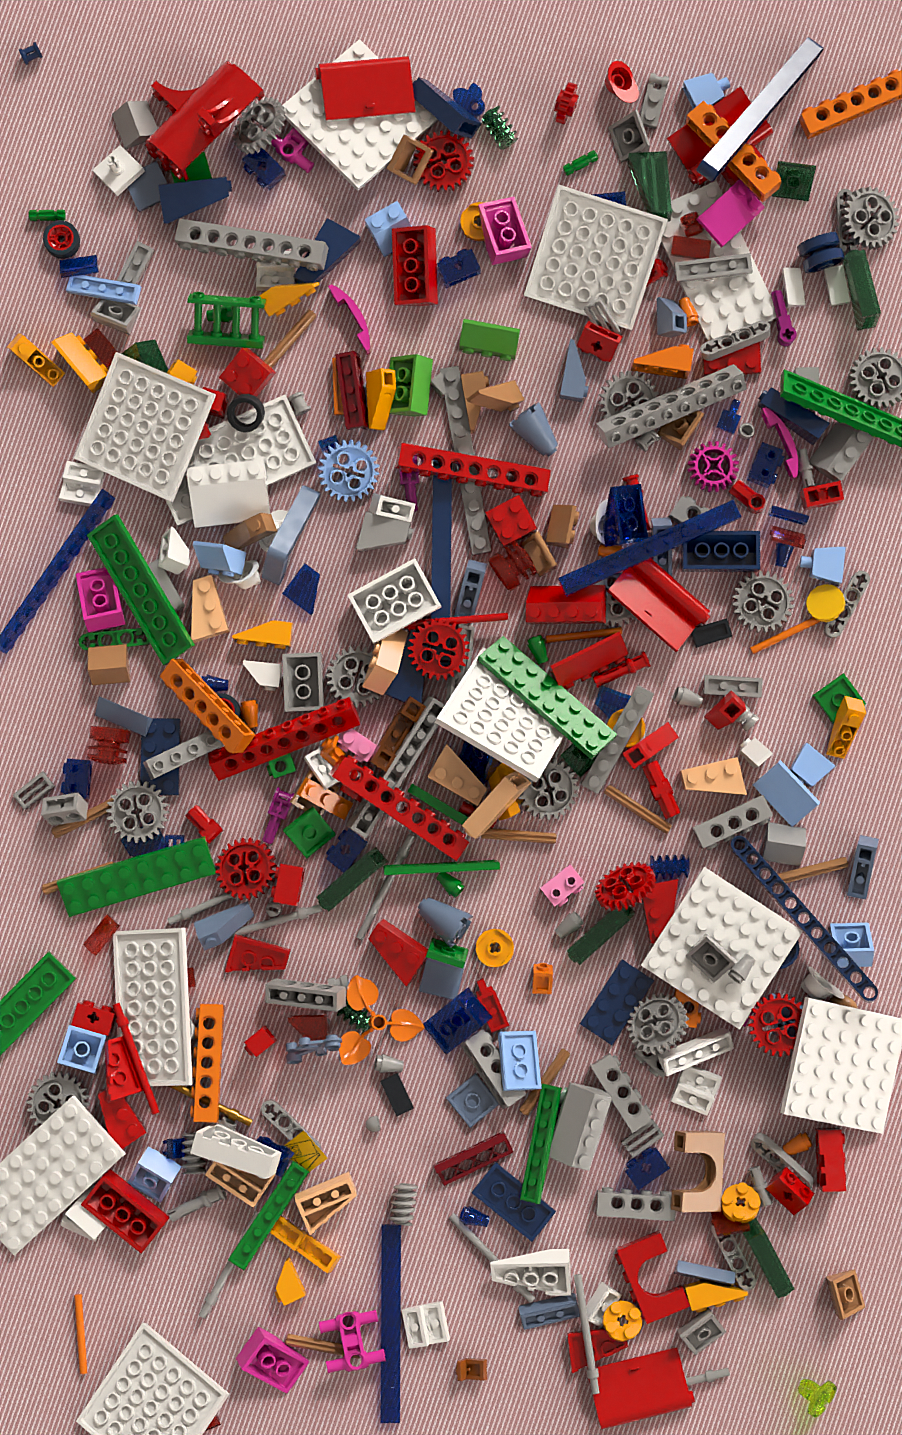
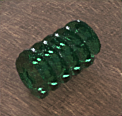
M498 105L488 110L482 116V123L487 125V131H491L490 136L495 137L494 142L499 143L498 148L503 150L514 144L518 137L514 138L517 133L516 130L510 132V129L513 127L512 124L506 126L509 119H502L505 113H498V110L501 108Z
M346 997V1006L337 1012V1016L339 1017L344 1014L343 1021L345 1022L350 1019L349 1026L351 1027L356 1024L355 1031L362 1028L361 1035L370 1028L368 1021L371 1015L367 1016L368 1011L366 1009L363 1011L352 1009Z

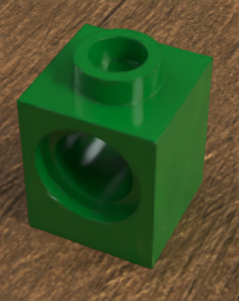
M291 753L268 761L269 765H266L269 776H273L274 779L297 772ZM280 761L286 764V769L283 772L276 770V764Z

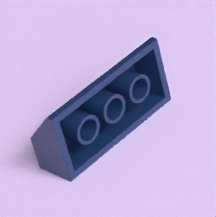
M683 531L681 572H758L760 570V531Z

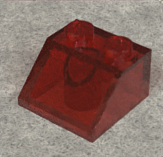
M290 1015L288 1017V1022L303 1037L310 1038V1041L324 1040L329 1035V1015Z

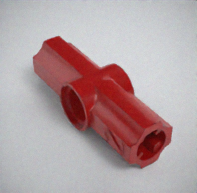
M656 760L642 766L650 784L649 788L652 796L658 802L664 818L668 819L681 813L674 799L672 787L668 779L665 778L658 761Z

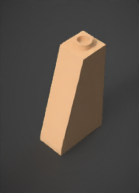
M517 771L505 776L464 822L462 826L465 828V832L475 839L482 836L531 785V782Z

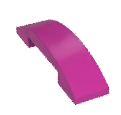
M332 284L329 285V291L338 307L345 303L362 331L357 334V339L366 354H370L369 332L360 309L344 291Z
M767 407L762 408L760 413L767 429L775 426L789 457L784 462V466L790 480H795L798 475V455L793 438L785 424L774 412Z

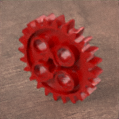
M440 130V135L437 136L433 132L432 138L426 135V142L420 140L421 143L434 150L433 153L437 155L434 159H429L419 179H424V186L429 183L430 190L436 186L437 192L444 188L445 193H447L448 187L454 191V185L461 188V181L467 183L466 176H471L472 173L468 169H474V165L471 163L474 161V157L470 156L473 154V150H467L469 143L463 144L464 137L458 140L457 134H454L452 137L449 130L446 135ZM451 146L454 148V151L448 153L444 149ZM416 147L418 153L413 154V158L416 159L413 161V166L416 167L425 153L419 147ZM441 159H444L445 161H447V163L443 164V162H441ZM453 164H458L461 168L459 170H453L451 169V166ZM441 170L443 174L437 177L433 175V172Z
M441 618L438 619L437 623H435L434 619H431L430 625L424 621V628L417 626L419 632H412L415 639H409L413 643V646L407 647V649L413 650V653L408 655V657H414L411 664L418 665L415 669L416 671L423 670L422 676L429 673L428 679H431L433 675H435L438 681L440 675L443 676L444 680H447V674L454 677L453 671L455 670L460 673L459 665L466 666L462 661L463 659H469L465 652H469L470 649L465 648V645H468L470 642L463 640L467 634L461 635L460 632L463 628L461 627L456 630L455 622L450 626L449 619L445 623H442ZM432 631L438 636L437 640L433 643L427 639V635ZM450 637L456 641V645L453 648L446 646V640ZM427 643L433 646L441 644V648L453 651L455 655L439 652L437 655L436 650L424 647L422 644ZM425 650H429L432 653V658L429 661L422 659V653ZM443 656L450 658V664L446 667L440 664V659Z
M242 838L241 843L235 839L234 846L228 843L229 849L227 851L222 849L224 855L217 856L221 862L215 863L220 868L215 872L217 875H220L216 879V881L222 882L220 888L225 889L226 894L231 893L233 898H236L238 895L240 900H243L244 895L246 899L250 900L251 895L258 898L257 892L265 894L263 888L270 889L271 887L268 882L275 881L271 878V875H275V871L272 868L277 867V864L272 862L276 859L275 856L270 855L272 850H266L267 845L265 843L261 845V841L258 839L254 843L252 838H249L248 842ZM258 854V859L255 862H251L252 856ZM239 857V862L233 865V859ZM255 873H259V874H260L259 879L256 880V881H253V880H252L253 875H254ZM241 875L240 882L234 884V878Z
M631 862L629 866L624 863L622 868L616 866L615 871L609 870V875H603L605 879L599 880L600 884L596 885L595 897L600 906L604 907L605 910L610 908L613 911L617 908L620 911L622 907L627 910L629 905L635 907L636 902L642 903V898H648L647 893H653L652 888L656 887L654 883L657 882L656 876L651 867L647 866L646 863L641 865L638 862L634 865Z
M776 993L775 999L772 994H769L768 1000L762 997V1004L756 1002L757 1009H751L754 1016H748L752 1023L747 1024V1026L752 1027L753 1030L748 1032V1034H754L755 1037L751 1041H758L759 1043L756 1048L763 1046V1053H767L770 1050V1056H774L777 1052L778 1057H782L784 1051L785 1055L789 1056L790 1049L792 1052L794 1051L802 1009H800L802 1002L800 1001L795 1004V997H791L788 1000V994H784L781 998L780 993ZM784 1007L790 1012L788 1018H784L781 1014ZM764 1013H769V1014H770V1016H771V1021H770V1023H765V1022H764V1020H763V1015H764ZM795 1019L794 1023L763 1031V1027ZM790 1026L795 1029L793 1037L787 1034V1029ZM770 1032H774L777 1035L774 1043L769 1040Z

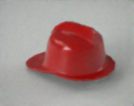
M622 61L612 62L608 67V74L605 77L606 88L625 103L636 102L639 97V90L630 68Z

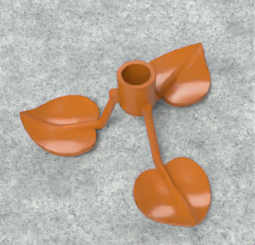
M355 975L347 987V1002L356 1011H360L364 1007L371 1014L368 1021L370 1028L361 1036L356 1031H349L341 1036L342 1043L338 1049L341 1063L352 1065L365 1059L370 1053L371 1043L364 1039V1037L374 1030H383L386 1025H391L389 1030L391 1036L397 1041L404 1042L412 1039L424 1030L425 1027L414 1013L406 1009L393 1011L391 1021H387L383 1015L375 1014L368 1005L375 1004L378 999L379 992L376 985L368 979Z

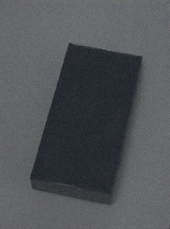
M727 618L697 627L691 633L695 648L733 636Z
M398 1073L380 1081L396 1116L414 1109Z

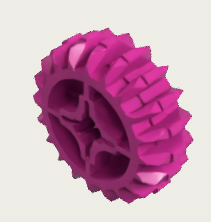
M708 441L707 448L705 444H700L701 450L696 447L694 449L696 454H690L689 457L692 460L687 463V465L693 466L687 470L688 473L694 472L690 476V480L696 478L697 480L694 485L697 486L701 483V490L708 486L707 492H711L712 487H714L715 492H718L719 486L722 490H725V483L731 486L732 481L730 479L735 480L737 478L733 473L739 472L738 468L733 467L739 464V461H733L737 455H730L729 453L732 451V448L726 451L724 449L726 447L725 443L718 447L719 441H716L714 446H712L711 441ZM714 452L720 454V456L717 458H711L709 455L706 456L705 454ZM699 458L703 460L702 463L705 465V471L700 474L698 469ZM723 460H726L728 464L727 476L721 468ZM718 462L716 470L713 469L708 472L709 467L711 466L710 463L716 464ZM715 475L717 478L720 477L721 480L710 481L705 478Z

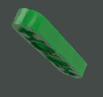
M142 628L86 633L79 638V646L85 651H88V648L83 644V641H86L87 637L93 641L96 640L95 636H98L99 646H104L102 638L105 635L111 636L112 643L110 645L123 644L121 636L125 633L131 636V641L127 643V647L150 645L148 639L144 642L140 638L136 639L137 643H134L135 636L133 632H136V636H142ZM91 643V644L89 645V647H96V646H97L96 643Z
M413 783L407 790L413 796L461 825L468 819L467 816Z

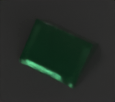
M778 161L774 171L780 175L781 185L771 197L809 201L816 166Z
M155 339L135 342L121 353L162 372L167 373L168 367Z
M572 743L559 757L581 778L591 768L598 754L591 760Z

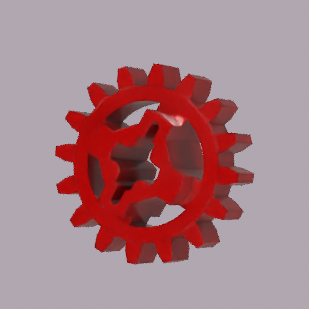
M568 82L565 90L561 89L554 111L557 112L555 122L564 125L568 116H573L579 99V95L576 94L577 84Z

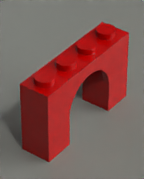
M659 1230L616 1248L618 1253L614 1255L618 1265L623 1264L625 1272H622L626 1284L630 1283L633 1290L629 1292L633 1302L638 1301L641 1312L640 1317H642V1320L645 1319L647 1324L690 1307L682 1285L655 1294L645 1291L638 1282V1272L642 1264L648 1259L668 1251Z

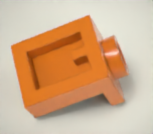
M337 735L325 739L321 745L320 756L332 766L336 764L341 755H346L341 748L336 746L339 739Z
M547 963L533 964L532 994H552L553 965Z

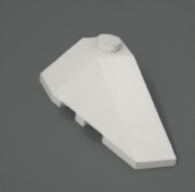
M549 1249L490 1263L492 1281L511 1286L519 1284L527 1287V1290L534 1291L536 1289L544 1291L545 1294L551 1296L571 1295L569 1249Z

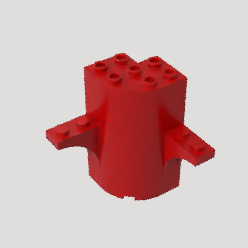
M228 60L200 87L192 90H173L163 86L156 80L151 85L152 95L159 102L163 101L166 104L165 107L172 115L145 141V147L148 149L147 152L153 159L158 158L161 166L167 172L172 171L179 180L183 178L187 181L189 178L185 169L255 99L260 101L265 96L263 89L234 63L231 65Z

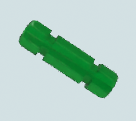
M592 150L587 155L573 160L571 164L564 165L563 171L566 176H569L574 171L588 166L590 162L597 161L598 155Z
M57 209V211L29 210L28 217L30 221H37L38 219L40 221H55L56 219L64 221L66 220V212L63 209Z

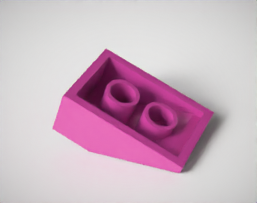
M738 180L696 220L722 248L765 207L741 180Z
M515 197L479 204L478 208L484 240L491 264L496 265L527 258L532 246Z
M106 567L76 573L83 619L87 631L93 632L125 625L119 589Z
M259 1326L236 1357L243 1371L286 1394L309 1364L308 1359Z

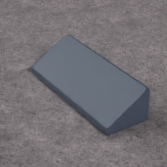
M100 696L98 698L95 716L146 737L153 720L152 718Z
M678 1260L674 1270V1274L718 1284L733 1286L735 1283V1272Z
M575 1293L519 1306L524 1330L580 1317Z

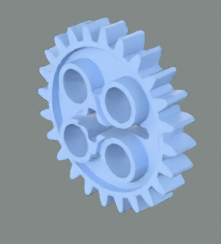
M344 439L342 440V445L335 442L334 449L328 446L330 452H323L326 458L319 459L323 465L317 466L319 470H322L317 475L320 478H324L320 481V484H327L324 490L328 491L331 489L329 495L332 497L336 494L337 500L342 496L345 502H347L348 497L352 501H355V496L362 499L361 493L364 492L368 495L367 489H374L371 483L378 482L374 475H379V472L375 471L379 464L373 463L377 460V457H370L373 451L368 450L366 452L368 446L363 445L360 447V441H357L355 445L352 439L349 440L348 444ZM341 454H347V460L344 463H340L338 460ZM360 460H364V468L357 469V462ZM333 464L340 465L346 469L350 467L353 471L364 474V477L357 476L351 472L346 473L342 469L333 467ZM340 472V478L336 481L332 480V474ZM357 478V486L350 487V480Z

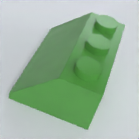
M463 319L459 349L463 350L462 352L466 354H474L476 352L481 353V356L487 358L497 356L503 361L515 360L520 329Z
M418 354L390 358L389 369L395 370L396 391L389 414L413 417L427 415L433 359Z

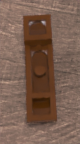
M411 696L407 698L382 735L371 757L370 762L385 772L388 771L396 757L397 750L412 725L418 721L426 707Z

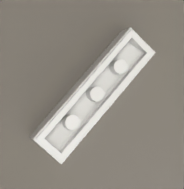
M720 1028L678 1045L676 1048H671L670 1052L666 1050L663 1052V1055L657 1054L665 1075H672L734 1049L731 1032L725 1028Z

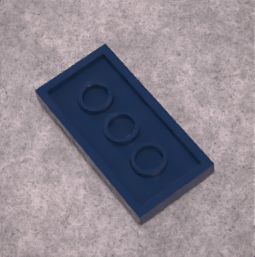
M152 718L153 720L146 737L141 735V785L143 786L145 781L149 783L148 788L156 785L155 792L159 789L162 790L160 795H179L180 767L151 780L143 762L180 745L181 719Z
M621 959L579 1024L610 1045H613L630 1019V1013H634V1007H638L639 1001H642L654 980Z
M495 1161L471 1193L533 1242L556 1213V1210L543 1199H541L540 1204L520 1200L523 1183Z

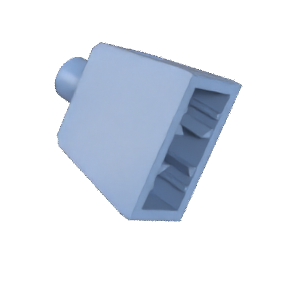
M709 73L685 80L682 89L694 109L702 101L713 106L724 98L723 91L731 86L727 77L717 81L715 75Z
M846 547L815 548L812 550L811 557H800V567L810 568L809 577L840 585L843 579Z
M805 743L789 770L802 784L805 783L807 786L812 787L829 773L835 765L811 745Z

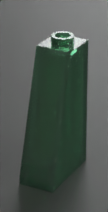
M667 151L629 153L628 167L647 213L668 219L667 222L671 221L672 208Z
M858 249L851 250L846 253L844 265L856 328L859 331L876 327L881 310L865 250L859 251Z
M377 847L373 848L316 897L319 900V905L323 909H327L328 912L331 911L384 866L388 860Z
M628 906L627 910L624 907L620 911L617 908L613 911L609 910L568 948L569 958L574 963L577 962L581 965L628 923L635 914V911L630 906Z
M756 1217L750 1222L739 1225V1229L776 1297L780 1298L789 1295L795 1288Z

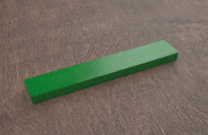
M498 860L383 866L384 875L500 870V862Z
M542 1084L541 1086L542 1089L540 1091L520 1200L540 1204L562 1091L561 1087Z
M293 1160L228 1258V1261L243 1271L246 1269L308 1175L309 1171Z

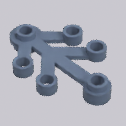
M328 1035L324 1040L310 1041V1038L304 1037L298 1039L299 1046L296 1042L287 1043V1064L301 1063L303 1055L314 1051L316 1056L327 1055V1050L338 1051L341 1047L342 1038H339L338 1035Z

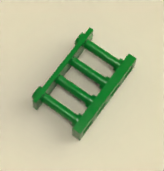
M193 292V294L189 295L187 303H194V329L190 330L187 335L188 344L263 349L265 336L259 334V308L264 309L266 299H261L260 296L244 298L204 295L203 292ZM202 304L213 305V330L211 332L202 329ZM221 305L232 306V332L222 333ZM240 307L252 308L251 333L249 335L241 334Z

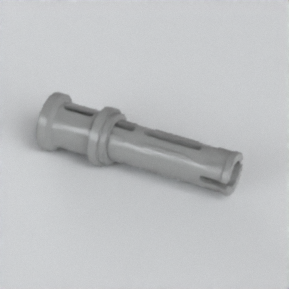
M217 1184L215 1188L208 1191L204 1190L200 1193V1196L169 1210L168 1214H170L171 1221L175 1222L205 1206L211 1207L213 1203L221 1199L226 1200L227 1196L223 1187Z

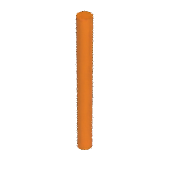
M812 617L750 647L752 654H755L820 621Z
M622 627L546 635V643L605 637L619 631L622 635Z
M75 1294L80 1374H86L87 1359L82 1294Z

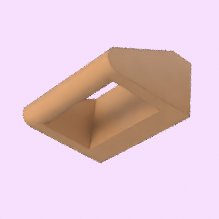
M403 134L386 169L417 185L434 150L415 138ZM416 147H419L425 153L411 177L404 173Z
M539 531L521 543L539 577L556 569L557 563Z

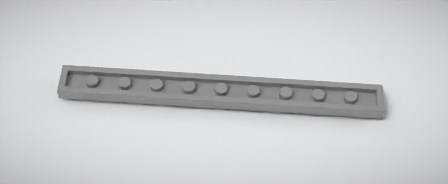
M459 366L442 368L440 372H442L444 380L445 402L454 452L474 456ZM469 467L470 474L477 475L476 468ZM474 482L460 483L472 556L490 553L491 547L480 487L475 486Z

